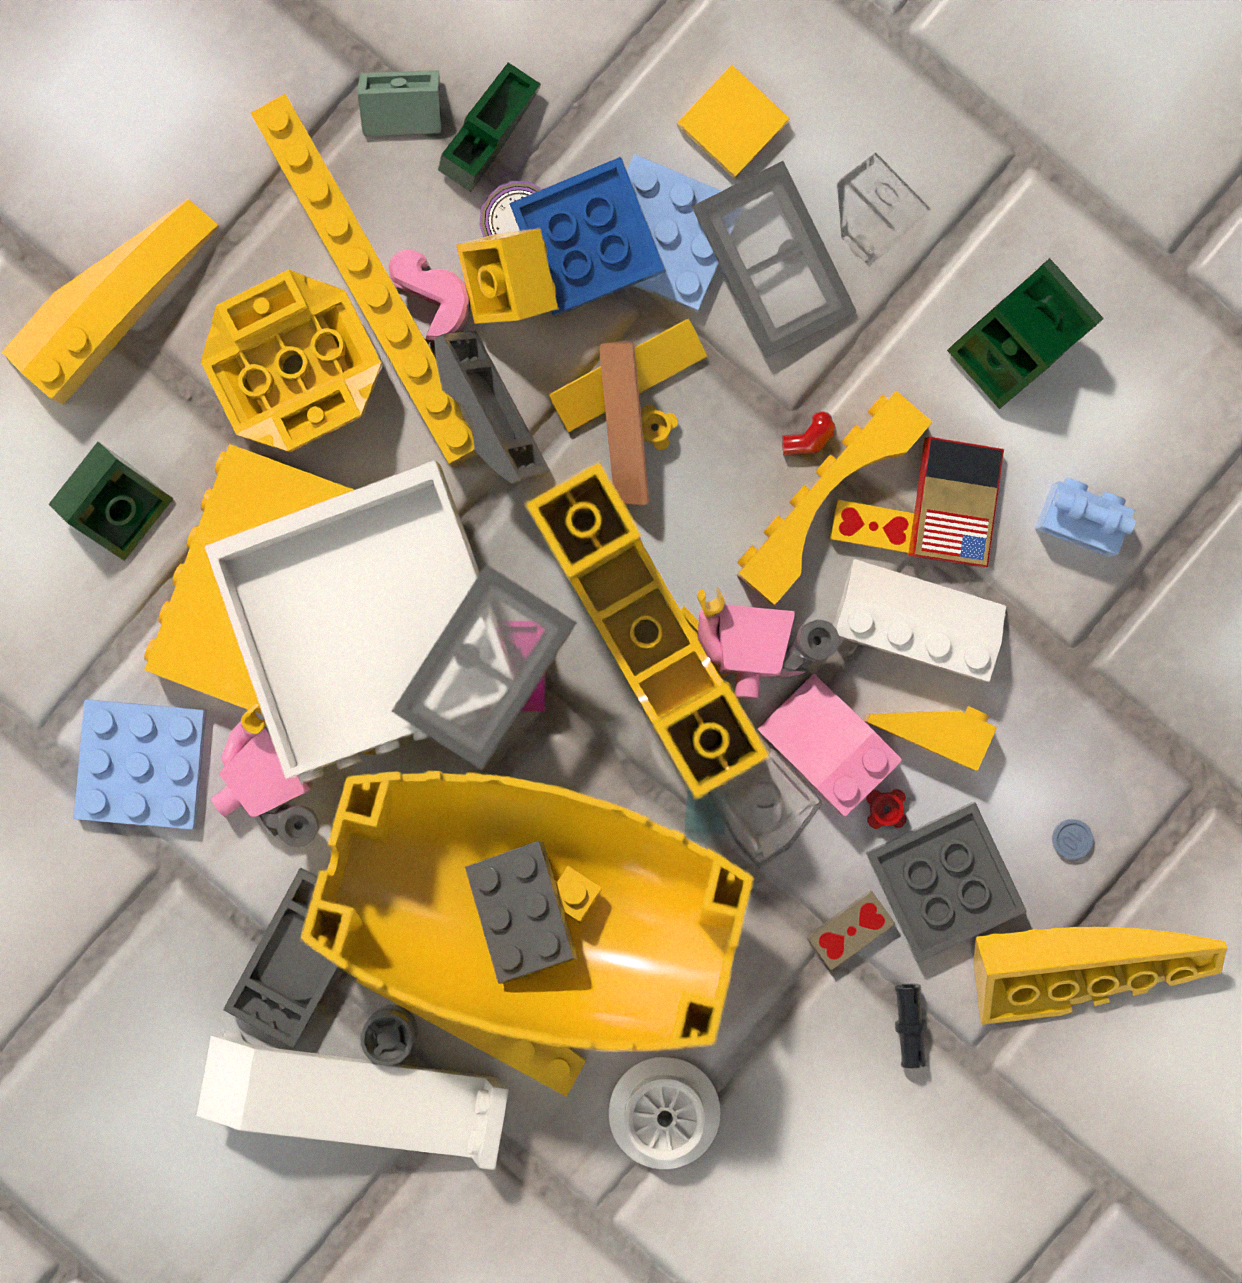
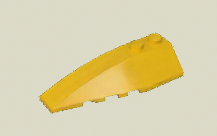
M187 199L55 291L2 353L49 398L64 405L220 226L191 200Z
M1119 927L1031 929L1024 932L990 934L976 937L973 963L981 1025L1061 1016L1072 1013L1071 1006L1093 1001L1094 1007L1110 1003L1108 996L1131 990L1133 996L1148 993L1149 989L1159 982L1166 981L1169 986H1174L1222 973L1228 947L1226 942L1222 940L1183 933Z

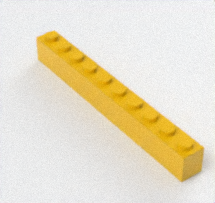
M283 94L251 112L250 114L447 462L454 468L477 455L474 450L473 431L464 420L458 402L442 390L434 354L287 95Z

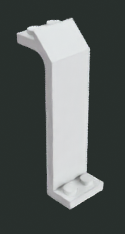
M224 1030L223 1037L210 1036L197 1116L242 1131L470 1157L479 1168L495 1170L509 1089L499 1077L401 1064L381 1066L370 1060L262 1047L245 1042L239 1031Z

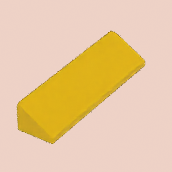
M689 318L635 347L639 394L707 357ZM601 366L549 394V399L568 433L606 413Z

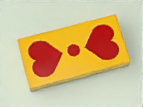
M837 500L830 540L908 554L914 513Z

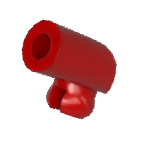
M818 412L812 416V424L804 434L782 435L783 455L814 454L821 451L835 432L836 426L832 416L827 412Z

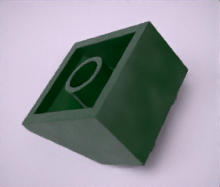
M97 441L48 505L67 524L125 561L173 498L131 464Z

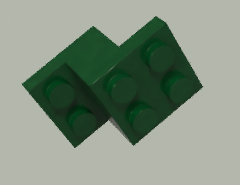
M1049 258L948 348L947 351L1000 410L1104 318Z

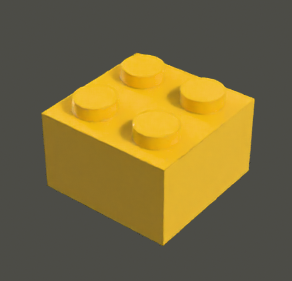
M540 228L494 234L456 244L474 324L517 321L558 309L556 287L551 279L547 261V247L542 238Z

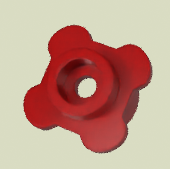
M876 789L872 790L866 796V801L870 804V815L867 817L868 825L874 829H879L882 825H893L895 828L903 827L907 821L903 802L906 800L905 793L900 789H893L891 792L884 793ZM885 805L890 806V811L887 813L883 811V806Z

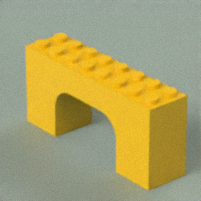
M600 462L526 504L527 508L695 798L700 797L769 757L768 752L728 683L724 682L717 673L666 586L641 540L642 535Z

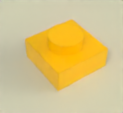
M567 866L556 883L565 915L580 924L602 891V888L569 866Z

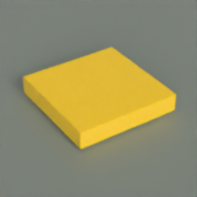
M731 65L677 122V126L727 173L736 179L786 126L790 118L737 68Z

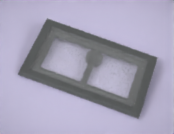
M784 161L691 206L766 358L857 312Z
M486 564L391 712L483 770L577 622Z

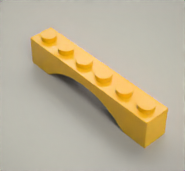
M895 391L889 399L884 394L877 399L867 411L872 416L871 420L863 429L856 424L841 441L846 446V449L837 459L831 454L815 471L820 476V479L814 486L809 489L804 484L789 501L794 507L785 519L777 515L763 531V534L768 537L759 549L751 545L738 560L737 564L742 569L738 572L737 576L770 605L774 606L801 575L802 552L807 531L817 509L829 492L843 479L860 468L881 460L903 456L932 424V421L898 391Z

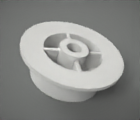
M654 1057L634 1065L619 1079L610 1098L609 1123L617 1144L630 1158L647 1167L673 1169L695 1161L709 1148L717 1134L720 1123V1103L712 1082L698 1067L675 1057ZM661 1111H669L672 1114L670 1118L665 1120L658 1117Z

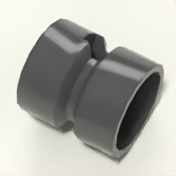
M386 1005L376 1010L365 1023L361 1032L360 1045L364 1054L371 1062L381 1066H392L401 1062L411 1051L418 1036V1025L414 1016L407 1009L399 1005Z

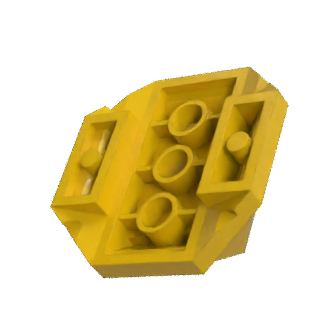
M288 269L215 306L211 321L212 325L200 363L236 435L291 453L363 417L383 364L345 290ZM292 355L301 356L303 365L300 371L295 374H286L284 372L285 360Z

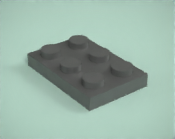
M536 841L465 867L499 984H505L578 959L544 842Z

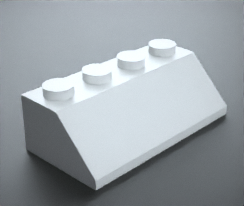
M853 559L833 626L837 629L841 639L974 680L990 682L1002 642L1006 606Z

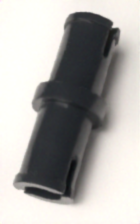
M914 983L895 986L898 1020L895 1022V1031L900 1034L901 1067L911 1069L927 1065L923 1031L927 1030V1022L925 1019H922L921 985Z

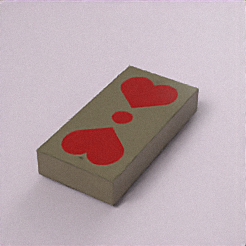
M870 890L809 934L807 938L829 969L833 970L896 923Z

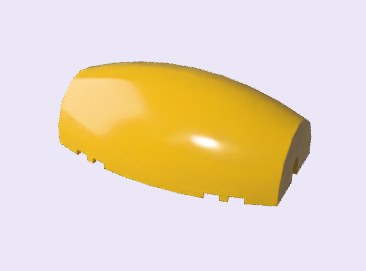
M426 771L424 774L391 772L352 776L346 779L328 846L331 849L330 863L327 871L320 870L301 940L347 972L399 1000L443 1018L497 1035L553 1046L603 1051H661L710 1046L715 1043L730 980L731 966L738 946L753 877L711 849H705L686 838V835L649 820V817L614 803L561 787L503 776L467 773V775L443 774L441 771ZM536 841L544 842L555 883H557L567 866L600 886L602 891L580 924L565 915L578 959L505 984H499L465 867Z

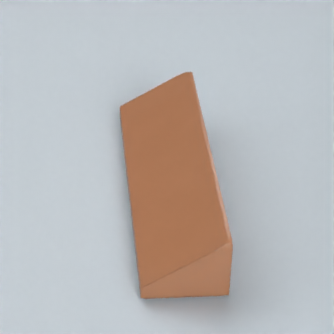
M630 341L602 343L599 351L612 483L623 504L647 505L649 493L635 346Z

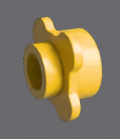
M645 405L641 409L643 440L653 444L657 450H664L670 444L668 437L671 430L678 424L677 417L673 413L665 414L662 411L656 410L653 405ZM653 424H657L659 426V429L657 431H653L651 429V426Z

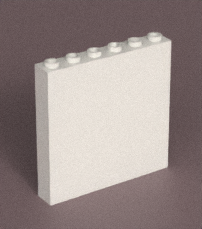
M436 461L429 462L205 546L286 779L298 777L300 783H305L324 776L322 771L324 767L337 763L338 769H343L362 762L360 754L375 749L376 754L381 755L400 748L398 740L413 735L415 741L430 737L391 711L480 574L442 466ZM489 602L463 644L470 643L475 645L480 651V659L514 680L516 673L491 603ZM454 656L424 705L448 721H452L456 726H461L477 720L475 714L477 711L490 707L493 712L508 687L476 666L472 668L459 666Z

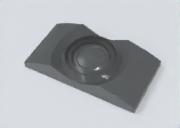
M477 332L449 333L435 338L436 363L442 390L458 402L464 420L473 431L474 450L495 472L511 484L548 473L550 469Z
M303 868L298 870L223 1008L225 1012L292 1048L296 1046L339 967L301 940L318 876Z

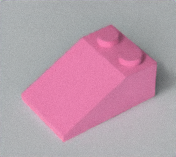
M814 673L757 728L844 817L902 761L883 739Z

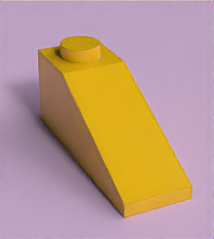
M969 706L965 712L960 710L869 713L865 714L863 719L868 724L974 771H978L997 729L996 726L987 723L989 715Z

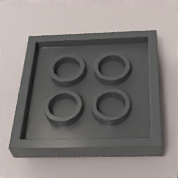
M971 802L865 852L918 963L1027 912L976 802Z

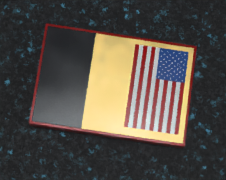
M935 437L924 438L908 556L982 568L988 567L1004 449Z

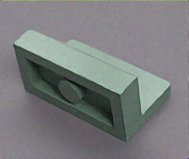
M439 70L360 73L357 95L362 134L364 136L441 132Z

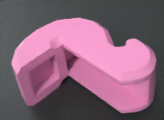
M414 250L400 251L389 262V274L395 287L440 306L426 335L425 340L427 344L435 345V338L442 334L462 332L470 311V302L465 283L455 273L444 269L424 271L428 268L429 263L422 253Z

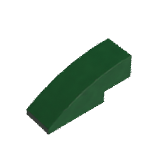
M508 62L465 117L463 127L441 154L438 171L471 192L513 133L539 91L541 83Z

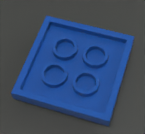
M621 157L509 203L520 231L541 229L542 238L547 247V261L551 279L556 287L558 309L551 311L554 317L666 272Z

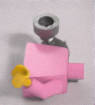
M716 588L715 599L705 602L706 594L704 590L701 589L697 592V600L702 608L699 612L698 640L709 660L717 665L719 673L737 674L735 697L759 699L760 677H779L785 679L803 674L813 661H821L831 657L839 646L837 629L825 620H814L806 623L800 628L797 639L788 645L795 611L725 605L724 597L719 588Z
M256 703L243 714L239 724L230 732L221 755L224 768L219 772L227 787L211 798L212 803L224 817L240 806H243L252 818L255 817L257 823L274 836L279 834L284 843L292 847L306 846L314 840L319 831L318 816L307 806H292L283 803L306 793L312 788L314 783L312 780L300 783L298 777L285 778L266 721L259 719L255 713V710L260 706Z

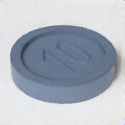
M1067 819L1055 827L1052 834V844L1061 856L1068 859H1079L1091 850L1093 834L1084 822L1076 819Z

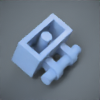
M1065 478L1064 483L1058 481L1052 484L1035 529L1108 557L1118 555L1125 535H1130L1135 526L1136 520L1132 518L1135 509L1124 506L1126 500L1117 495L1103 492L1100 497L1087 492L1088 485L1074 479Z

